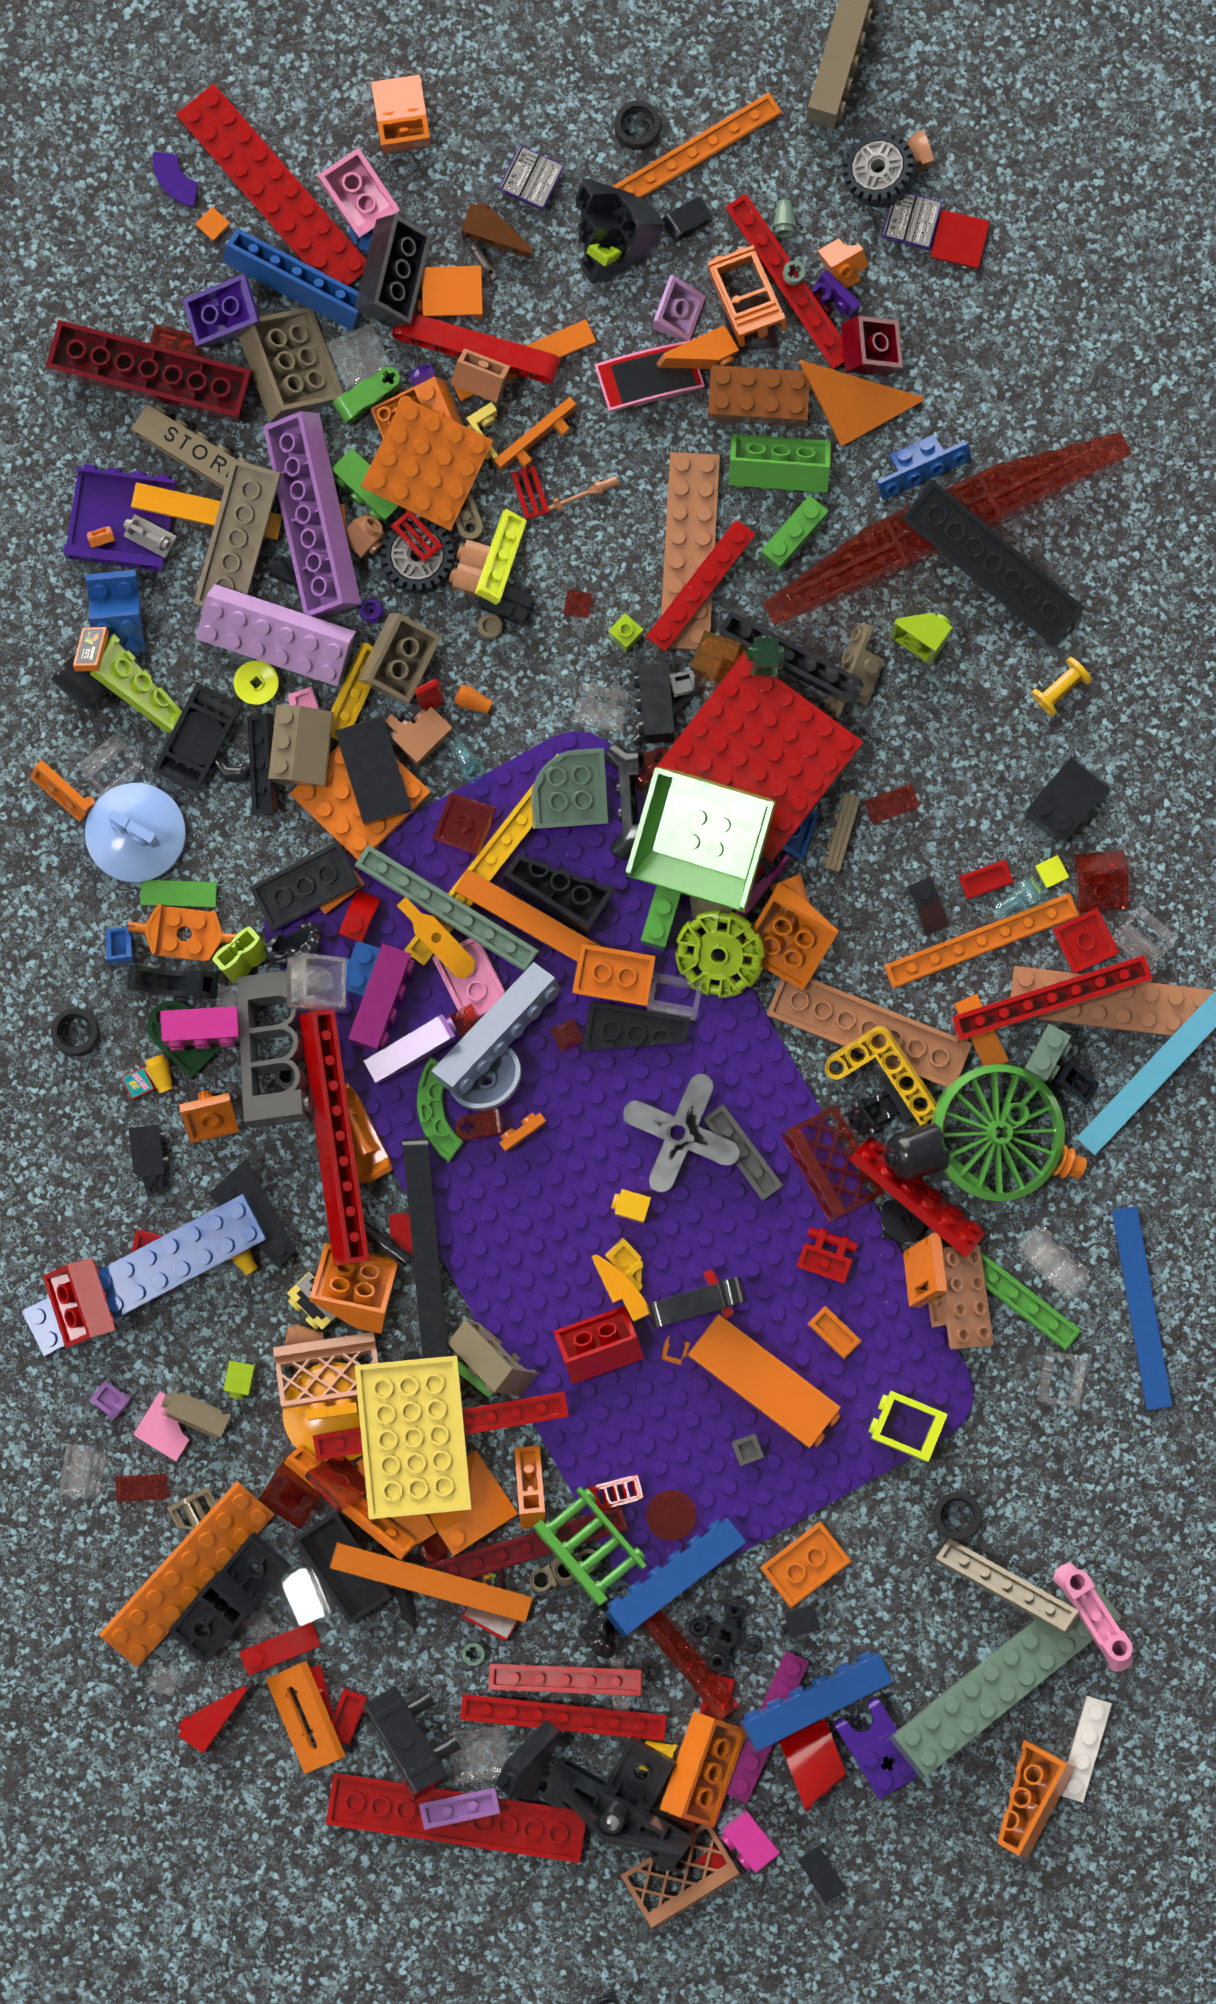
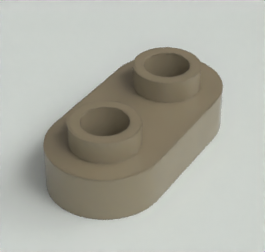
M468 493L464 501L467 506L465 509L460 510L455 524L463 539L473 541L481 536L483 524L475 502ZM468 525H473L475 527V530L473 532H467L466 527Z

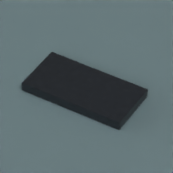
M383 716L335 730L364 826L411 812L410 802Z
M336 841L249 888L271 932H274L362 885L340 842Z

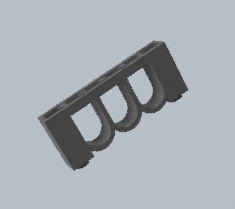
M295 969L237 977L244 1122L253 1129L309 1121V1112H312L313 1106L311 1098L305 1093L308 1084L306 1074L298 1066L305 1055L302 1037L296 1032L301 1027L299 1015L304 1014L303 1007L298 1001L303 1000V991H306L305 978ZM291 1003V1014L285 1022L263 1027L256 1026V1007ZM285 1036L293 1038V1047L286 1056L258 1061V1040ZM294 1070L295 1080L288 1090L260 1095L259 1074Z

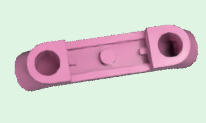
M1071 1563L1060 1566L1054 1573V1582L1063 1590L1073 1608L1079 1610L1080 1619L1105 1656L1109 1668L1116 1672L1127 1669L1133 1663V1656L1131 1654L1132 1644L1125 1632L1119 1629L1093 1587L1095 1585L1090 1577Z

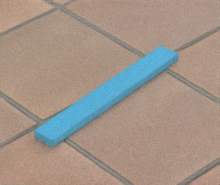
M1216 991L1203 1002L1076 1137L1093 1155H1096L1216 1028Z

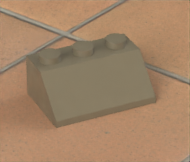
M276 705L268 779L280 785L326 787L333 712L304 706Z

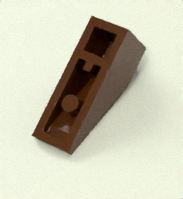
M470 203L461 229L463 238L475 242L479 240L478 243L532 260L533 248L494 210H491L490 206L484 203H477V205Z

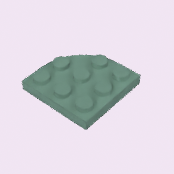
M604 748L570 750L552 758L541 769L534 782L531 796L534 829L608 823Z

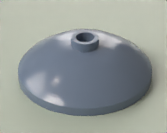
M507 1047L505 1053L498 1056L490 1065L488 1071L473 1083L472 1088L468 1092L464 1093L460 1098L456 1097L453 1093L451 1095L460 1105L471 1110H489L505 1103L515 1093L521 1081L522 1069L517 1055L510 1047ZM492 1081L491 1084L486 1086L487 1082Z

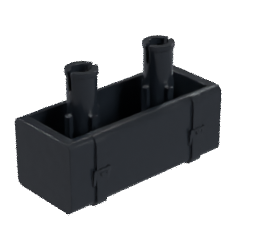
M394 1686L363 1704L362 1712L369 1722V1727L376 1734L400 1775L403 1785L407 1787L413 1799L416 1800L447 1781L448 1774L441 1760L461 1750L453 1735L435 1747L430 1745L415 1717L428 1708L435 1706L430 1694L426 1691L421 1696L407 1703L397 1687Z

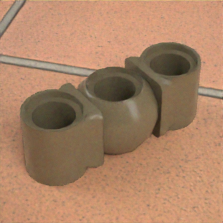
M585 1549L580 1553L573 1554L572 1557L579 1563L584 1554H593L596 1551ZM557 1557L551 1561L550 1565L548 1564L544 1568L536 1569L530 1576V1585L533 1589L540 1592L557 1585L563 1587L571 1586L577 1581L572 1575L567 1578L559 1576L557 1569L562 1563ZM597 1563L593 1568H591L590 1572L596 1570L599 1566V1563ZM545 1573L549 1578L547 1586L543 1588L537 1587L534 1583L535 1575Z

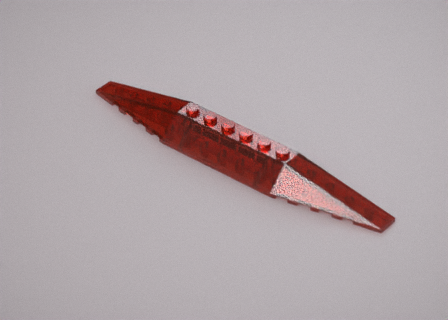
M1117 432L1090 439L1088 442L1067 445L1065 448L1044 451L1038 455L1021 457L1007 463H998L945 490L992 528L1132 455V452L1122 433ZM910 506L860 530L857 535L844 542L837 550L824 557L817 565L804 572L797 580L764 602L763 606L773 625L776 626L882 581L940 552L900 519Z

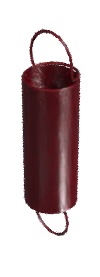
M817 291L814 296L825 313L829 315L833 309L828 302L823 304L820 302L823 294L821 291Z

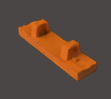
M572 398L566 399L494 459L495 467L502 472L517 460L523 468H527L532 463V459L526 451L553 429L562 437L569 433L570 427L564 420L576 411V403Z

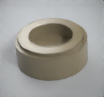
M485 614L479 619L478 632L483 638L493 640L502 633V621L497 615Z

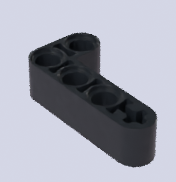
M738 1276L720 1281L717 1284L646 1304L652 1327L656 1329L746 1303L748 1298L742 1277Z

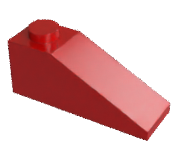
M312 1622L242 1650L239 1654L248 1676H251L321 1646Z
M243 1686L192 1714L190 1718L185 1716L178 1726V1729L181 1730L178 1736L201 1753H205L249 1689Z

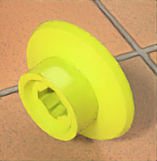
M255 660L243 664L237 670L234 677L236 694L240 699L249 704L259 705L268 702L273 698L278 689L279 681L276 671L271 665L263 661ZM259 679L262 685L255 689L251 683Z

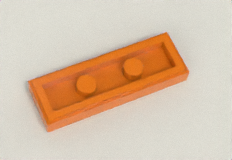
M975 994L955 1003L954 1007L957 1014H961L982 1007V1003L978 995ZM995 1032L970 1040L982 1066L1006 1064L1009 1062Z

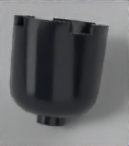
M75 653L63 665L64 669L59 674L55 673L51 680L81 708L91 709L98 704L103 707L113 697L110 694L111 690L91 676V671H75L73 667Z
M931 1123L893 1135L887 1143L884 1156L886 1165L891 1168L895 1175L906 1180L946 1170L949 1165V1150L944 1151L941 1140L945 1139L942 1130L935 1123Z

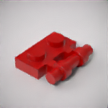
M810 1227L807 1236L816 1239L815 1245L812 1246L804 1243L796 1268L844 1284L852 1263V1259L843 1256L844 1252L848 1250L855 1253L858 1243L850 1241L849 1237L843 1235L838 1237L827 1233L828 1230L820 1228L818 1230ZM823 1242L838 1247L836 1254L821 1249Z

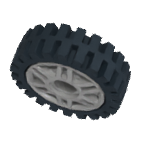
M878 131V135L871 132L868 133V138L860 137V142L858 144L854 142L851 145L852 150H847V158L843 159L844 168H842V173L849 191L858 201L860 200L865 205L870 204L871 207L877 208V205H880L883 208L887 207V203H890L891 206L896 204L895 200L898 198L900 201L903 200L905 192L910 193L912 190L911 185H914L916 182L917 163L912 150L898 135L895 137L890 132L887 135L883 131ZM878 167H885L880 173H875Z
M427 519L420 521L442 544L443 548L440 551L438 550L425 564L422 561L417 562L411 559V555L414 552L393 529L387 533L382 543L381 564L383 571L396 588H400L406 593L426 594L428 591L436 590L438 586H442L446 579L449 578L454 566V548L450 537L442 527L440 528L437 524L431 523ZM406 520L432 549L434 547L433 543L412 521ZM401 524L399 528L425 555L427 553L425 549Z

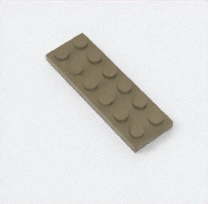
M232 459L193 604L204 607L206 595L214 584L249 595L280 482L281 472Z

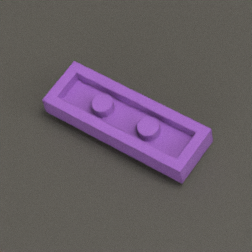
M495 1788L419 1804L424 1830L500 1813Z

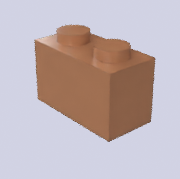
M464 348L457 360L450 385L497 403L504 390L510 366Z

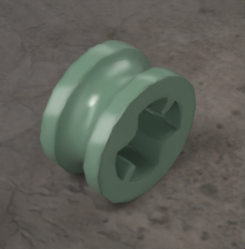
M790 261L785 265L783 269L785 282L795 286L803 282L805 267L801 262ZM790 268H795V271L796 269L800 270L798 278L794 279V276L792 278L788 276Z
M470 1643L464 1647L462 1658L466 1664L477 1666L484 1660L485 1651L481 1645ZM470 1647H476V1651L481 1652L480 1659L476 1658V1662H471V1658L466 1657L467 1650L471 1651Z

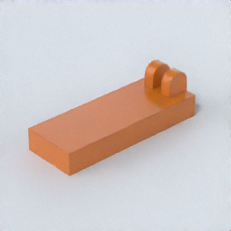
M42 760L35 765L30 778L77 821L81 822L92 809L95 803L94 798L90 796L83 798Z

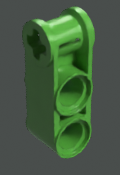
M385 367L370 378L357 384L352 390L340 395L333 401L332 405L345 424L353 423L364 413L370 411V408L382 403L400 390V375L395 368ZM385 378L393 379L394 383L390 385L389 382H386Z

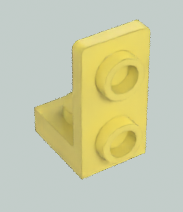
M492 402L467 417V428L484 435L480 427L486 428L495 422V417H497V409ZM491 446L485 459H491L494 463V459L498 455Z

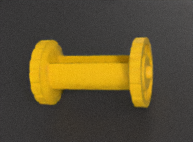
M1072 657L1066 660L1070 669L1042 693L1034 689L1031 692L1036 703L1051 717L1057 714L1054 704L1077 683L1082 681L1084 684L1089 685L1092 682V678L1086 669Z

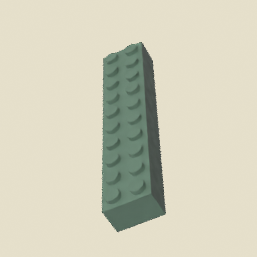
M1091 1579L1095 1585L1093 1587L1116 1622L1122 1616ZM1065 1594L1059 1598V1600L1072 1606ZM1079 1616L1066 1635L1035 1618L893 1733L889 1739L920 1779L924 1778L1094 1639Z

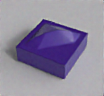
M431 364L421 365L408 371L413 386L436 377Z

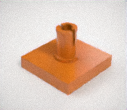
M204 1090L198 1093V1100L179 1104L190 1144L239 1132L229 1093L213 1096L211 1091Z

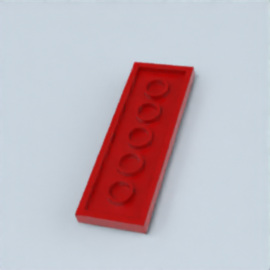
M869 1136L849 1160L966 1258L986 1233L982 1231L976 1222L970 1221L965 1217L957 1206L951 1205L946 1201L937 1189L927 1185L922 1177L906 1180L895 1175L885 1163L886 1149L884 1145Z

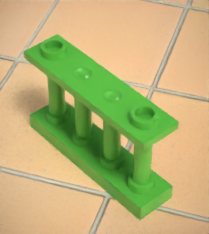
M579 1487L575 1491L580 1497L553 1521L544 1523L540 1520L532 1528L594 1603L600 1606L607 1600L605 1596L607 1593L606 1589L635 1565L640 1570L647 1565L644 1563L646 1557L637 1547L633 1550L594 1503L597 1499L588 1488L583 1490ZM587 1505L596 1518L568 1542L564 1541L561 1543L555 1536L558 1533L557 1530ZM603 1525L612 1535V1538L584 1562L580 1561L577 1563L572 1557L573 1550ZM620 1545L629 1557L600 1582L597 1580L594 1583L588 1576L591 1573L590 1569Z

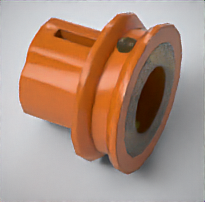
M1064 1145L1060 1160L1052 1174L1054 1176L1059 1175L1062 1179L1066 1178L1067 1175L1080 1179L1086 1169L1087 1159L1076 1155L1074 1148L1068 1149Z

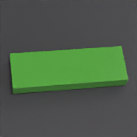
M162 880L141 882V906H157V904H162V906L216 908L217 882Z

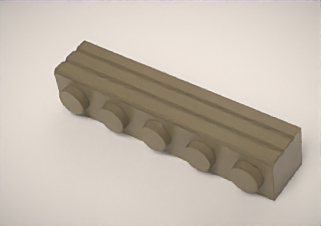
M845 793L844 797L841 796L839 805L842 807L840 812L837 811L835 820L837 824L836 827H832L830 834L833 836L832 842L828 841L826 850L829 853L828 856H824L822 863L825 866L824 870L837 874L840 872L860 801L858 796Z

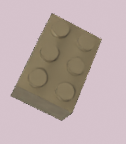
M389 613L357 681L397 703L409 704L441 636L400 613Z

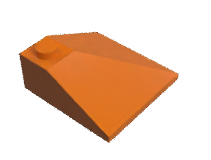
M780 883L777 884L752 927L755 933H759L764 945L765 957L762 958L761 963L763 968L802 991L839 932L802 896ZM745 956L747 959L752 961V957Z
M325 1243L309 1301L357 1329L382 1334L398 1264L388 1256L384 1257L383 1255L368 1252L369 1261L333 1266L331 1244Z
M477 1450L467 1456L471 1510L427 1514L453 1556H456L518 1515Z

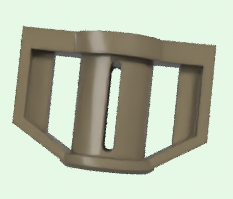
M208 1487L167 1507V1511L177 1529L193 1530L206 1516L198 1500L199 1497L204 1496L210 1510L215 1506L216 1501ZM183 1508L191 1526L183 1524L176 1509Z

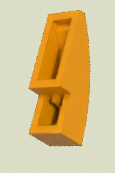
M598 1255L592 1256L593 1263L612 1303L615 1304L622 1300L633 1323L649 1316L647 1303L635 1285L610 1262Z

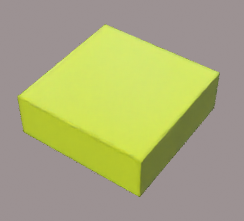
M1058 855L1035 866L1046 889L1069 878Z

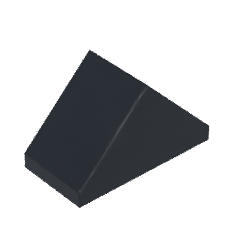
M1068 1060L1053 1085L1087 1105L1099 1083L1073 1061Z

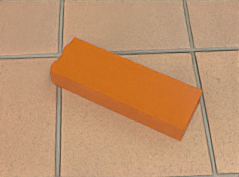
M719 1314L687 1355L808 1449L812 1444L817 1447L826 1436L822 1433L828 1424L832 1427L841 1416L837 1412L840 1409L839 1405Z

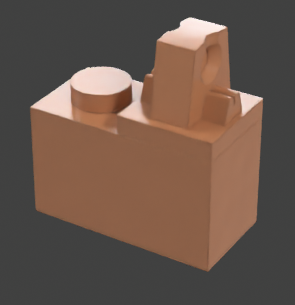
M432 707L427 711L425 709L421 710L415 716L414 720L416 722L414 724L407 720L401 723L392 714L384 721L392 730L389 736L392 738L393 743L417 767L453 732V728Z

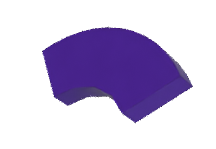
M153 151V168L156 179L162 189L174 201L194 208L198 182L188 179L181 172L178 166V155Z

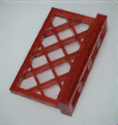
M836 1105L788 1128L781 1134L829 1223L884 1194L879 1184L867 1174L863 1176L864 1172L860 1170L859 1174L847 1170L849 1158L853 1155L851 1152H855L859 1146ZM831 1113L837 1122L835 1130L822 1126L824 1117ZM806 1126L817 1129L814 1141L806 1139L800 1129ZM821 1131L833 1134L831 1146L818 1143ZM837 1136L845 1138L849 1143L847 1152L835 1148ZM816 1147L829 1151L826 1163L818 1161L815 1157ZM833 1153L846 1157L843 1169L830 1165ZM829 1169L841 1173L839 1185L829 1182L827 1178ZM845 1175L858 1179L855 1191L842 1187ZM862 1180L871 1183L875 1193L871 1195L860 1193ZM841 1191L854 1195L852 1204L846 1208L843 1207L839 1200ZM858 1197L863 1198L862 1200L857 1202Z

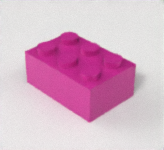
M237 1006L160 1011L162 1042L166 1048H170V1051H184L185 1046H195L197 1050L210 1049V1045L214 1044L221 1045V1048L236 1047V1043H240L239 1011Z
M745 1809L721 1828L724 1832L721 1835L722 1840L731 1851L734 1848L739 1851L740 1854L737 1858L747 1871L752 1868L756 1873L779 1854V1851Z

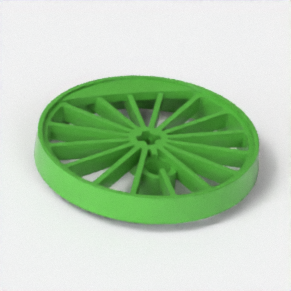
M994 1064L971 1070L953 1081L937 1102L931 1123L938 1125L942 1132L945 1116L984 1130L982 1132L943 1133L945 1137L984 1135V1137L951 1153L949 1152L948 1168L942 1171L962 1191L990 1201L1014 1200L1038 1189L1055 1170L1063 1151L1065 1138L1062 1112L1055 1096L1046 1084L1024 1069L1011 1065ZM998 1072L1013 1076L1000 1115ZM991 1073L993 1115L976 1080V1077ZM1019 1078L1032 1086V1089L1019 1103H1011ZM969 1081L974 1088L986 1118L958 1092ZM1038 1092L1046 1106L1029 1114L1025 1104ZM955 1096L984 1125L948 1112L947 1108L953 1097ZM1014 1107L1020 1112V1117L1017 1121H1014L1010 1116V1112ZM1046 1111L1050 1113L1052 1128L1013 1130L1026 1123L1027 1120ZM996 1128H1001L999 1132L1001 1137H996V1135L998 1134ZM1053 1133L1050 1151L1013 1137V1134ZM941 1140V1141H942V1144H943V1147H944V1151H945V1150H947V1149H946V1147L944 1146L943 1140ZM985 1141L964 1167L954 1157ZM1010 1141L1047 1154V1161L1041 1171ZM1007 1147L1036 1174L1026 1185H1023ZM988 1148L977 1179L968 1170ZM1001 1151L1018 1187L1016 1190L1003 1193ZM993 1152L995 1155L996 1193L983 1184Z

